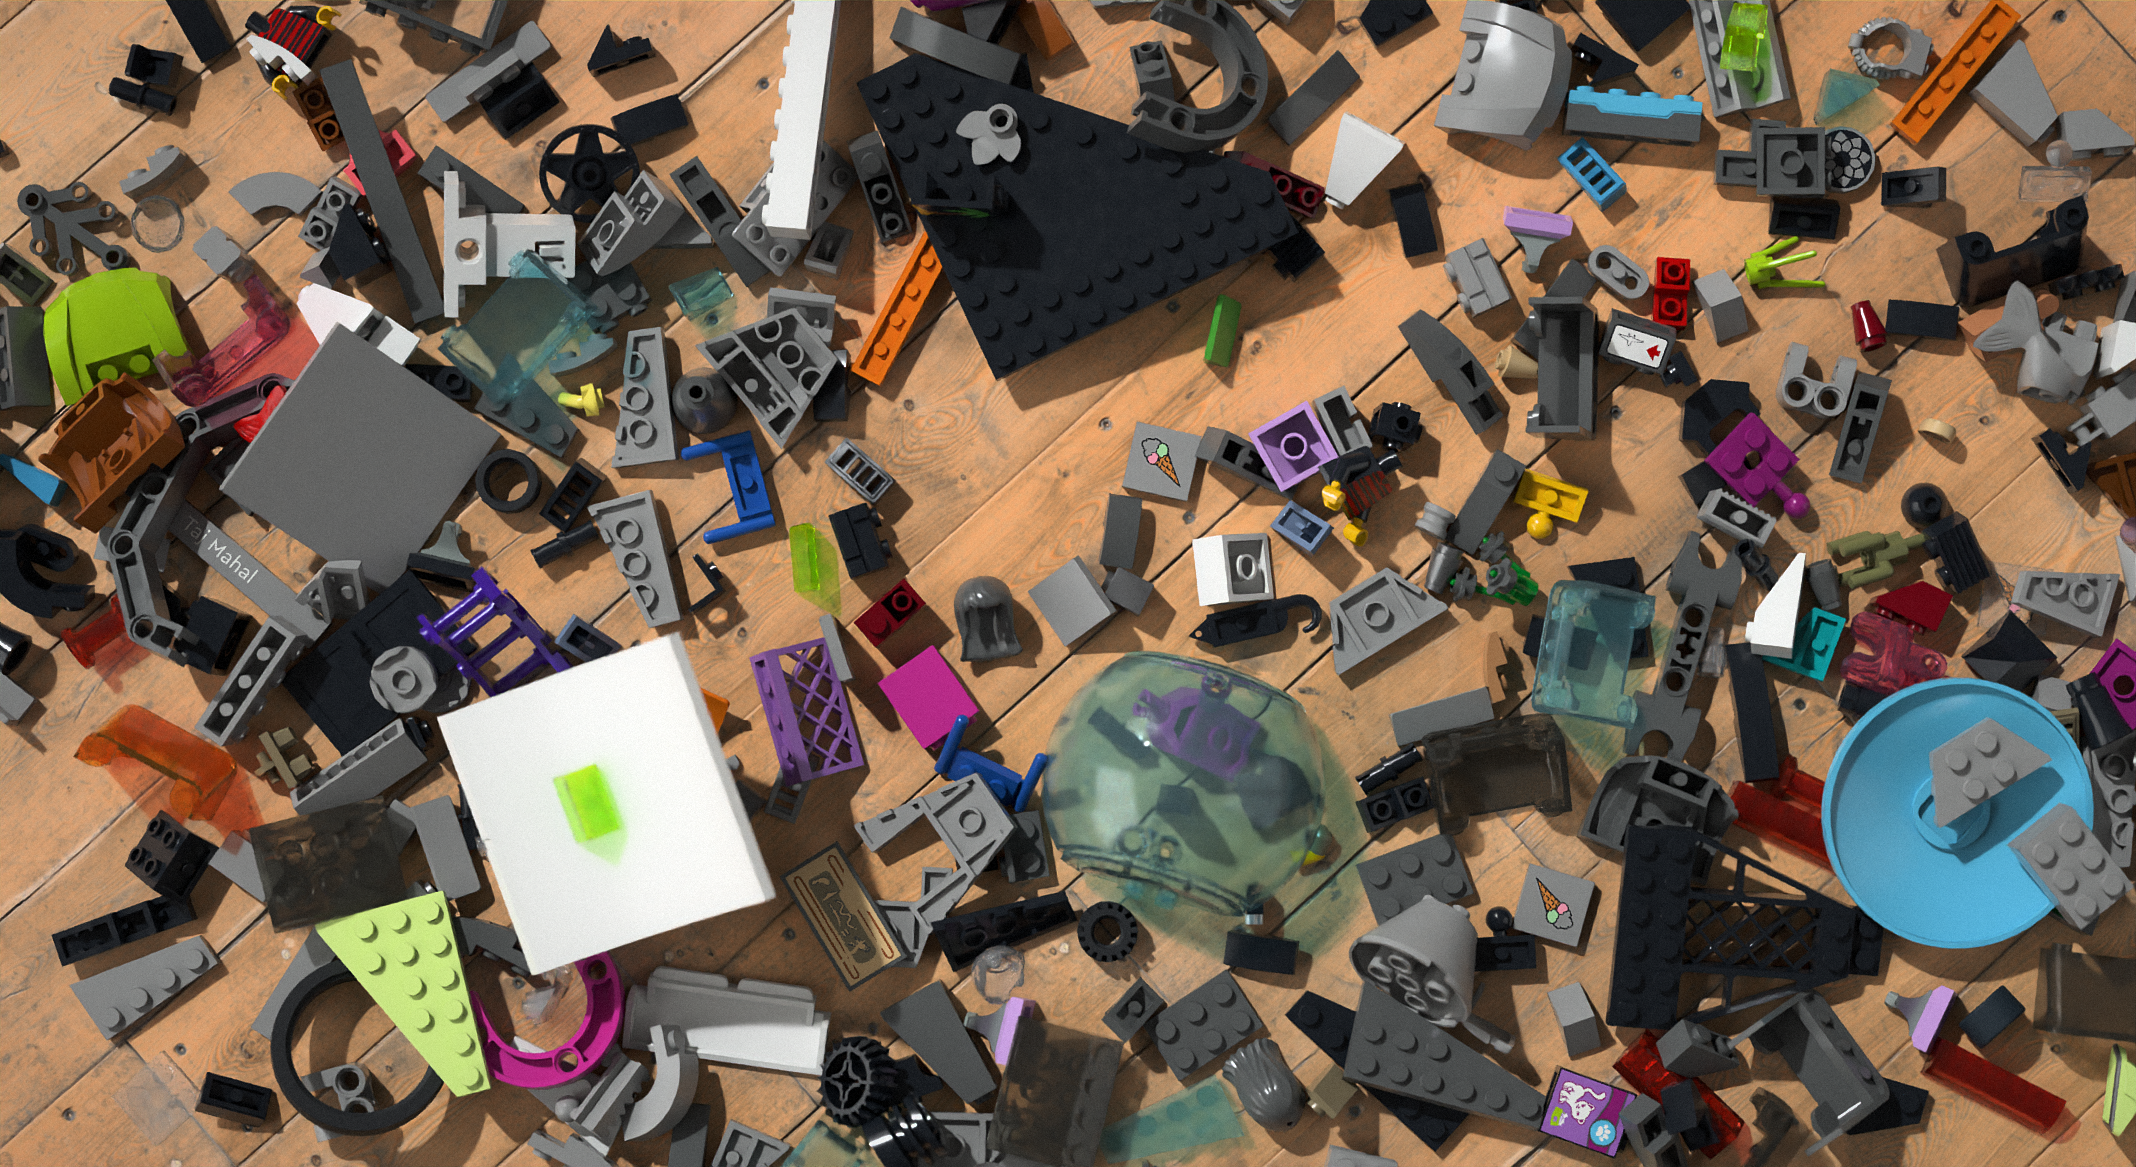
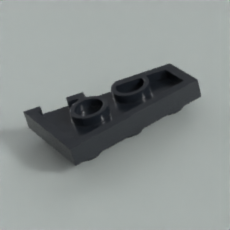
M1635 557L1567 566L1596 622V626L1613 661L1648 657Z

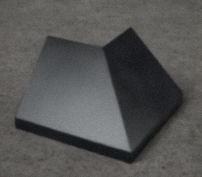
M2011 610L2000 618L1961 656L1984 680L2005 685L2019 692H2022L2058 658Z

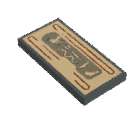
M838 841L779 876L849 992L907 957L906 952Z

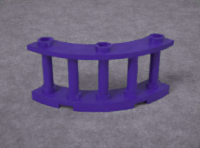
M483 567L471 575L477 582V585L473 587L475 591L437 621L433 622L424 614L417 617L423 625L419 631L432 646L436 643L459 662L456 666L468 681L474 678L490 697L507 692L542 663L544 665L550 663L557 672L574 667L567 657L562 656L558 650L554 652L551 650L548 644L552 642V639L507 589L502 591L498 588V580ZM483 601L487 603L489 601L490 604L451 635L448 636L445 633L447 629ZM498 614L500 616L506 614L512 620L509 623L511 627L470 658L459 647L462 642ZM527 636L536 646L533 649L534 653L493 685L481 671L480 667L518 637L523 639Z

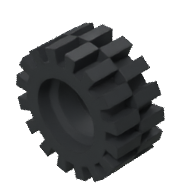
M1113 901L1098 902L1087 908L1079 920L1077 928L1079 944L1088 956L1097 961L1108 963L1121 960L1132 951L1137 941L1138 927L1133 914L1120 903ZM1105 918L1115 920L1121 928L1119 939L1110 945L1100 943L1094 935L1096 924Z

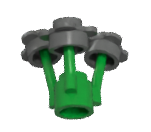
M1500 531L1496 535L1491 533L1483 538L1479 549H1481L1479 555L1482 562L1487 559L1491 564H1494L1499 559L1502 560L1500 564H1495L1488 569L1486 573L1488 587L1476 585L1477 575L1471 574L1470 568L1465 567L1464 570L1461 569L1459 573L1454 574L1450 581V592L1454 593L1453 601L1455 602L1458 599L1470 600L1474 592L1501 599L1511 605L1518 602L1523 606H1527L1535 598L1539 585L1530 579V572L1521 568L1506 554L1510 544L1503 537L1504 532Z

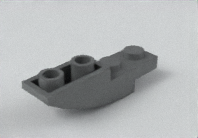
M697 156L669 174L746 287L770 272L764 264L732 237V233L740 224L741 219Z
M1421 309L1398 325L1399 330L1432 383L1442 379L1476 435L1486 431L1503 417L1502 412L1488 392V389L1495 383L1473 353L1447 327Z
M451 915L461 958H464L466 954L468 956L475 955L481 946L484 948L482 951L483 955L497 962H500L501 958L513 963L512 970L525 977H530L531 971L523 949L518 947L520 941L515 930L483 919Z

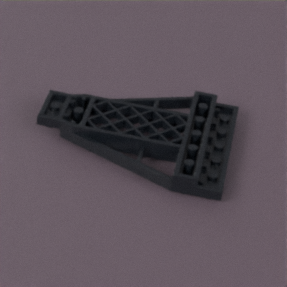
M1626 824L1605 1023L1608 1026L1671 1030L1682 1019L1698 1024L1844 979L1849 974L1878 976L1884 927L1865 914L1858 906L1848 905L1834 897H1830L1691 827L1657 824V827ZM1701 841L1737 859L1735 884L1732 890L1690 887L1696 842ZM1746 865H1750L1804 892L1806 895L1743 891ZM1703 900L1712 912L1696 924L1687 912ZM1708 900L1724 902L1715 909ZM1736 902L1745 915L1732 926H1729L1721 914ZM1742 903H1755L1757 905L1748 911ZM1770 905L1779 917L1763 929L1754 917ZM1775 905L1791 907L1781 913ZM1800 908H1803L1811 917V920L1796 931L1787 919ZM1809 908H1815V916ZM1718 918L1727 930L1711 942L1702 929ZM1688 919L1694 927L1685 934L1686 921ZM1751 920L1760 932L1744 944L1735 932ZM1782 923H1785L1793 935L1777 946L1769 934ZM1813 928L1810 948L1802 937ZM1700 933L1708 945L1693 957L1684 947V944ZM1732 935L1742 947L1726 959L1717 947ZM1766 938L1775 950L1759 962L1750 950ZM1799 940L1808 952L1792 964L1783 952ZM1714 950L1723 962L1704 961L1702 959ZM1683 951L1690 959H1682ZM1747 953L1756 964L1735 962ZM1778 956H1781L1789 967L1772 966L1769 964ZM1809 962V968H1801ZM1684 972L1723 974L1724 984L1721 1005L1676 1018L1681 975ZM1737 976L1796 980V982L1731 1001L1733 980Z

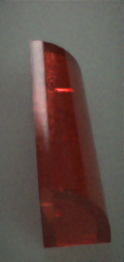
M1733 780L1727 795L1735 804V809L1738 811V819L1734 820L1731 824L1834 872L1827 855L1820 818L1740 780Z
M1645 1029L1622 1052L1612 1067L1640 1094L1643 1093L1661 1104L1663 1109L1662 1088L1691 1078L1664 1068L1656 1045L1659 1039L1648 1029ZM1693 1077V1082L1723 1135L1720 1142L1699 1149L1711 1160L1738 1138L1745 1121L1699 1077Z
M1940 1037L1937 1038L1920 1072L2041 1135L2045 1134L2054 1125L2067 1102Z

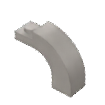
M660 1024L650 1028L657 1062L656 1080L651 1091L642 1100L624 1106L626 1113L624 1115L620 1114L625 1141H647L667 1133L681 1121L691 1106L698 1083V1057L696 1054H685V1039L679 1025Z

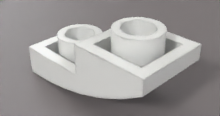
M250 35L247 38V41L253 46L249 51L250 54L262 66L268 63L276 70L286 62L281 68L294 82L300 78L306 85H309L317 78L301 60L285 48L262 37Z

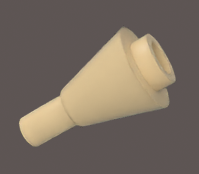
M1511 345L1506 350H1500L1495 362V369L1499 370V377L1538 379L1537 362Z

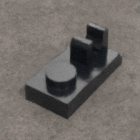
M1682 351L1669 357L1672 364L1667 366L1668 371L1664 372L1663 375H1659L1665 387L1683 382L1684 386L1688 387L1697 382V378Z

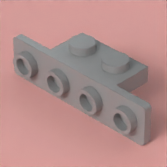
M530 21L426 95V99L444 123H447L476 101L481 102L493 93V89L503 82L508 83L515 79L521 73V69L550 50L551 44L536 23Z

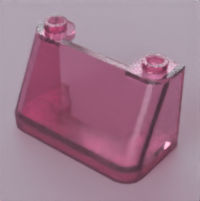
M256 274L243 284L247 291L248 299L240 307L249 319L203 358L198 360L189 350L183 356H173L164 349L152 359L170 391L184 405L198 407L206 403L291 331L293 326L291 313Z

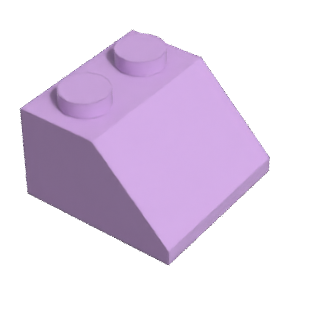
M1307 401L1248 433L1281 492L1320 473L1318 466L1339 457Z

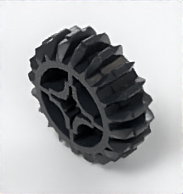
M865 1036L843 1038L842 1042L833 1043V1051L825 1052L827 1062L819 1064L823 1069L822 1076L817 1077L821 1081V1087L816 1092L823 1095L819 1104L826 1108L825 1115L833 1118V1122L839 1125H846L849 1128L862 1127L865 1123L875 1119L880 1113L889 1112L887 1103L895 1100L892 1095L893 1088L898 1087L894 1083V1076L898 1072L892 1069L895 1059L888 1056L889 1049L882 1046L881 1042Z

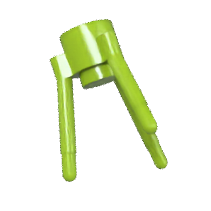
M1797 236L1784 240L1763 251L1751 253V258L1744 259L1748 283L1750 285L1757 284L1758 289L1767 287L1823 288L1826 285L1824 281L1770 279V277L1776 276L1775 267L1817 256V252L1813 250L1773 260L1772 256L1767 257L1798 242L1799 238Z

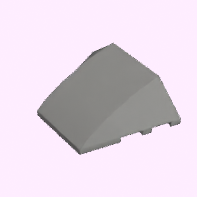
M795 307L695 345L756 416L763 428L781 449L838 360Z

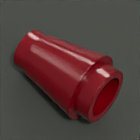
M1870 300L1853 304L1851 310L1856 346H1860L1861 352H1870L1887 345L1886 337L1888 333L1871 305Z

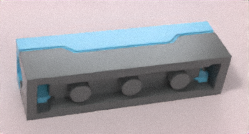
M1575 86L1574 90H1569L1565 96L1562 135L1695 147L1700 139L1703 102L1694 101L1693 96L1675 95L1674 99L1661 98V94L1655 92H1642L1641 96L1627 95L1628 91L1623 89H1608L1607 93L1594 92L1595 88L1590 86Z

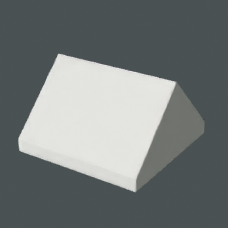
M2119 320L2101 329L2093 371L2096 379L2112 374L2136 359V323Z

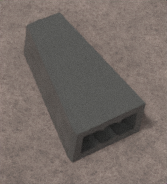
M941 979L880 1012L883 1020L967 1104L975 1101L977 1105H980L995 1096L992 1090L996 1089L998 1084L967 1027L964 1026V1022Z

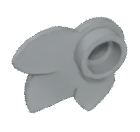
M996 104L987 112L973 111L960 122L956 133L960 136L973 139L972 158L975 165L991 163L999 154L1005 160L1013 162L1021 149V139L1016 131L1018 116L1014 109L1006 104ZM1000 116H1006L1008 120L1007 124L1003 127L996 125V120Z

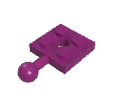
M1750 412L1704 460L1743 501H1746L1747 505L1752 504L1753 508L1772 490L1784 501V511L1790 518H1804L1810 511L1811 504L1808 497L1802 493H1793L1781 480L1800 459L1754 413ZM1750 451H1756L1760 458L1758 465L1753 469H1747L1744 464V458Z
M2116 638L2090 673L2096 672L2102 686H2106L2118 710L2130 727L2134 729L2136 727V652ZM2124 675L2133 680L2134 689L2130 694L2120 695L2114 690L2113 684L2117 677Z

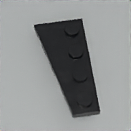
M1061 891L931 922V925L953 972H956L1077 921V918L1066 892Z

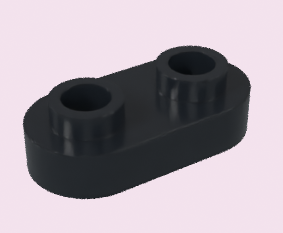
M31 523L17 529L26 530L27 551L31 562L54 571L62 572L71 568L78 561L79 549L72 539ZM29 535L36 539V544L29 540ZM60 547L65 549L67 556H63L60 553Z

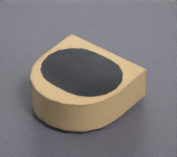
M1932 418L1923 420L1918 429V432L1946 444L1953 442L1957 432L1953 426Z

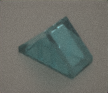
M1830 68L1823 76L1813 118L1815 124H1820L1873 92L1880 84L1876 79Z
M718 267L668 286L683 314L689 321L734 296Z

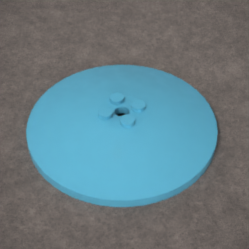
M1949 677L1921 682L1897 691L1875 705L1853 726L1838 748L1829 768L1823 791L1821 822L1827 855L1834 873L1850 898L1865 914L1886 929L1913 942L1947 949H1966L1990 945L2013 937L2033 926L2055 907L2007 844L2058 803L2073 807L2092 832L2094 803L2088 770L2078 747L2064 726L2046 708L2027 695L2002 684L1975 678ZM1986 717L1993 719L2051 757L2052 760L1955 820L1941 828L1936 827L1933 818L1936 815L1935 800L1931 789L1933 772L1930 769L1929 752Z

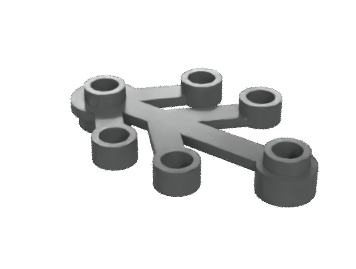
M75 182L70 188L48 192L43 186L37 184L28 185L20 191L17 204L20 211L30 217L33 239L30 241L29 248L34 255L46 257L52 251V243L46 237L45 216L55 224L60 254L56 267L61 274L73 276L79 270V263L74 257L71 236L100 255L102 264L106 269L115 270L130 266L131 256L125 248L119 245L109 246L79 225L101 220L113 222L118 216V209L113 203L102 201L94 208L62 213L52 205L69 201L86 203L92 194L89 186L82 182ZM79 187H84L85 194L82 198H76L75 191ZM37 195L39 198L38 203L35 206H30L29 198ZM106 206L112 208V213L109 217L102 216V210ZM44 241L46 243L45 250L37 252V243ZM113 252H118L119 260L116 263H110L109 256ZM67 260H71L73 263L70 271L63 270V264Z

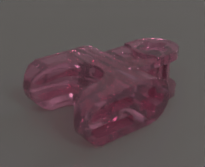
M1861 612L1852 618L1850 627L1852 637L1856 641L1867 645L1874 655L1871 656L1861 652H1854L1848 655L1842 661L1840 673L1845 680L1882 694L1892 695L1902 690L1903 687L1907 688L1920 683L1923 678L1925 682L1940 679L1947 670L1945 657L1935 649L1913 643L1915 635L1909 627L1870 612ZM1928 659H1931L1928 665L1925 664Z

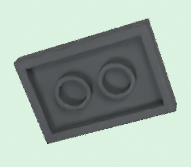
M1451 830L1355 865L1378 926L1417 904L1425 895L1433 896L1439 902L1447 904L1474 894Z
M1225 969L1147 1020L1143 1027L1178 1081H1181L1263 1027V1024L1227 969Z

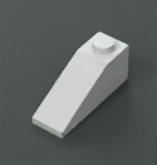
M1798 553L1755 611L1754 622H1747L1745 641L1751 642L1752 654L1792 659L1806 567V553Z

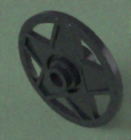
M580 124L562 131L547 145L540 161L539 180L544 196L557 212L563 215H572L574 221L592 223L597 214H581L575 211L589 199L603 207L614 191L619 193L614 180L632 169L630 189L640 175V168L632 146L621 134L603 125ZM579 133L574 153H553L562 141ZM598 133L616 140L626 151L603 153ZM546 171L565 181L559 201L554 198L548 187Z

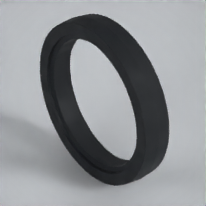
M337 960L319 967L308 974L291 990L284 1000L275 1019L271 1034L270 1052L273 1072L282 1093L297 1112L313 1124L327 1131L347 1136H372L386 1133L416 1118L428 1107L441 1090L444 1081L430 1065L418 1086L400 1102L379 1111L352 1113L335 1109L317 1099L304 1086L293 1064L291 1054L293 1033L306 1007L327 989L345 982L358 981L341 960Z

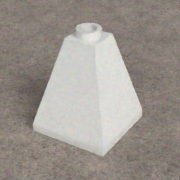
M1346 111L1340 122L1325 194L1328 195L1326 201L1340 209H1343L1345 204L1349 206L1401 151L1405 142Z
M315 283L301 290L298 296L299 301L296 303L319 345L337 321L368 342L385 318V315L370 304Z

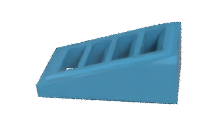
M1583 137L1557 158L1601 212L1605 211L1627 192L1626 183ZM1585 151L1588 156L1574 167L1571 162ZM1594 162L1596 166L1583 176L1581 172ZM1603 173L1605 177L1592 186L1590 182ZM1612 183L1613 186L1611 188H1609L1602 195L1599 194L1604 188H1606L1609 184Z
M0 454V465L43 502L50 506L58 507L68 487L64 480L13 456Z

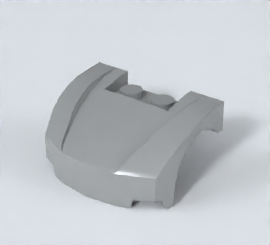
M1467 0L1459 31L1467 36L1451 95L1442 94L1434 126L1448 134L1473 133L1502 140L1526 151L1530 150L1532 143L1536 141L1544 128L1553 126L1568 91L1572 51L1567 47L1564 28L1550 18L1533 11L1499 2Z

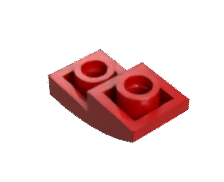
M1656 258L1651 321L1674 327L1676 330H1685L1687 326V295L1690 291V259Z

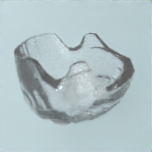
M164 195L146 197L138 202L134 208L131 218L132 234L142 247L151 252L160 253L172 250L180 243L185 233L184 213L180 205L172 198Z
M999 945L986 949L976 957L971 967V978L977 992L988 1003L1003 1004L1009 1001L1013 988L1023 986L1025 960L1022 952L1009 946Z

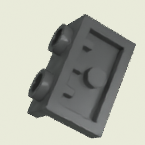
M1039 810L1011 814L1010 817L1018 828L1003 846L1005 857H999L1002 877H1009V883L1050 876Z

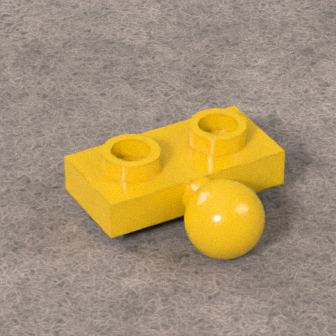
M1525 468L1513 502L1538 510L1537 513L1529 517L1526 528L1529 535L1533 538L1544 539L1553 530L1551 514L1576 523L1578 522L1588 489Z

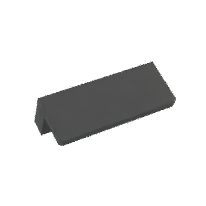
M6 306L0 308V410H14L21 407H46L51 405L47 351L43 336L44 317L41 307Z

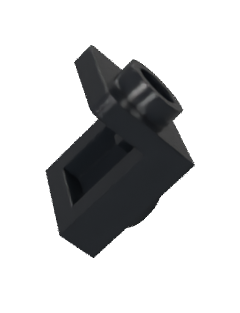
M132 44L125 68V76L149 85L176 89L184 57L176 53L152 50L139 44Z

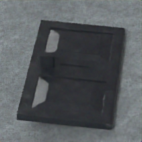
M409 569L289 670L281 683L340 752L342 757L378 733L401 714V712L390 711L384 708L374 698L370 687V676L374 662L385 651L398 646H411L425 652L434 662L438 673V682L457 667L456 665L459 663L436 643L433 646L430 645L419 631L423 625L417 617L421 614L435 622L447 611L413 570ZM455 623L445 633L449 636L460 627ZM470 638L459 645L468 656L478 649L477 645Z

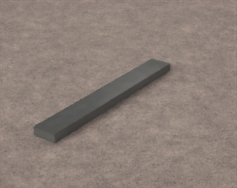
M349 59L319 70L414 323L443 314V300L353 61Z

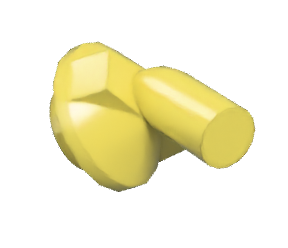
M593 383L580 387L581 396L562 392L558 397L560 405L577 409L585 408L587 416H599V409L605 408L601 388L594 389Z

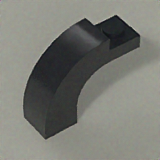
M0 529V593L11 604L34 616L53 619L62 609L66 611L83 610L95 598V585L57 583L41 576L34 569L28 557L26 530Z

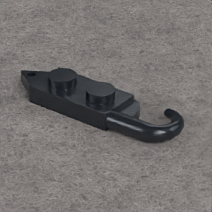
M1306 594L1291 595L1206 615L1207 619L1189 637L1212 644L1213 648L1276 634L1283 631L1287 625V610L1299 607H1307L1312 612V621L1302 629L1304 633H1308L1319 626L1322 619V610L1319 603L1311 596ZM1196 631L1202 633L1201 637L1195 635Z

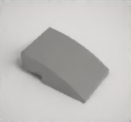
M643 170L625 196L615 191L612 193L577 245L595 272L603 277L627 265L650 249L669 231L684 213L685 209L664 181Z

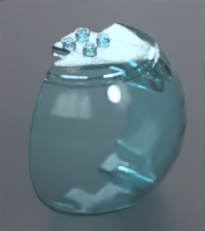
M1133 651L1106 665L1091 676L1074 693L1063 708L1052 729L1045 750L1047 763L1041 775V798L1049 833L1057 850L1062 852L1060 859L1079 872L1118 883L1116 888L1123 890V896L1135 900H1141L1142 896L1155 900V906L1167 910H1173L1174 906L1180 908L1182 904L1220 916L1241 917L1245 915L1246 910L1252 911L1266 903L1286 886L1305 862L1320 829L1325 808L1326 770L1316 731L1308 715L1305 713V707L1290 694L1260 678L1219 663L1192 656L1159 651ZM1211 688L1217 689L1218 692H1214ZM1163 848L1169 850L1168 856L1170 857L1162 856L1161 850Z

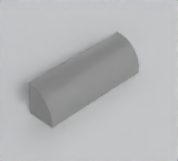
M400 717L292 790L290 796L293 808L314 833L319 835L428 761L424 750L420 749L413 732Z

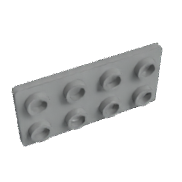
M824 140L811 238L859 178L857 171ZM773 162L739 205L747 215L733 231L732 237L776 276H782L810 240L771 237L766 225L762 224L763 206L769 205L770 193L766 192V179L768 173H773Z

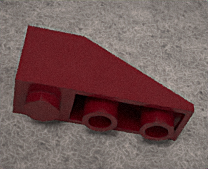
M1225 151L1223 157L1270 172L1288 211L1315 219L1325 187L1245 151Z

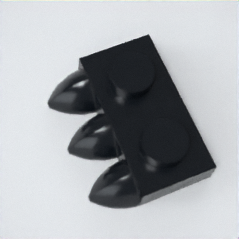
M2116 264L2101 270L2096 269L2080 275L2061 278L2048 284L2051 294L2055 296L2062 295L2063 301L2083 296L2082 290L2094 287L2095 292L2098 293L2116 288L2114 282L2125 278L2122 264Z

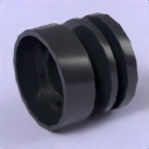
M912 1094L903 1098L909 1111L908 1114L897 1103L892 1105V1110L897 1120L895 1123L892 1124L880 1113L875 1119L862 1126L866 1138L884 1167H918L914 1159L917 1156H920L924 1162L932 1166L935 1164V1161L929 1150L931 1147L940 1158L949 1155L939 1125L929 1110L922 1106Z

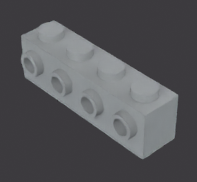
M281 615L268 617L194 728L221 747L232 745L235 742L237 744L240 743L249 731L247 724L252 716L259 715L267 705L268 700L265 697L271 688H277L287 674L284 669L289 661H295L304 650L305 644L302 642L308 634Z

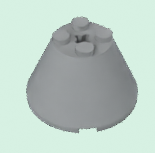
M1425 895L1417 904L1357 938L1349 949V959L1354 970L1363 981L1379 987L1387 995L1432 1024L1442 1027H1455L1460 1021L1465 1023L1471 1014L1478 933L1468 920L1470 913L1465 908L1459 905L1450 907L1439 902L1433 896Z

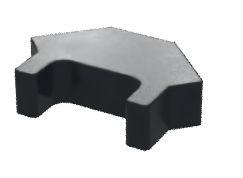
M1710 379L1682 402L1679 441L1694 442L1702 453L1708 457L1717 447L1710 438V431L1733 411H1739L1746 417L1751 412L1758 417L1760 411L1749 399L1750 384L1748 382Z

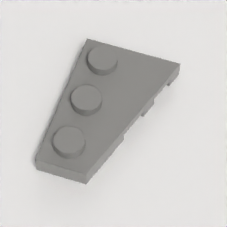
M2022 571L2019 573L2011 604L2092 637H2102L2120 574Z

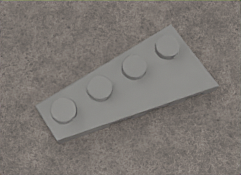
M646 490L586 506L601 530L599 532L604 542L608 544L615 557V563L620 573H623L630 586V592L648 627L654 628L684 620L653 490Z
M199 935L69 986L105 1039L111 1040L221 962L204 937Z

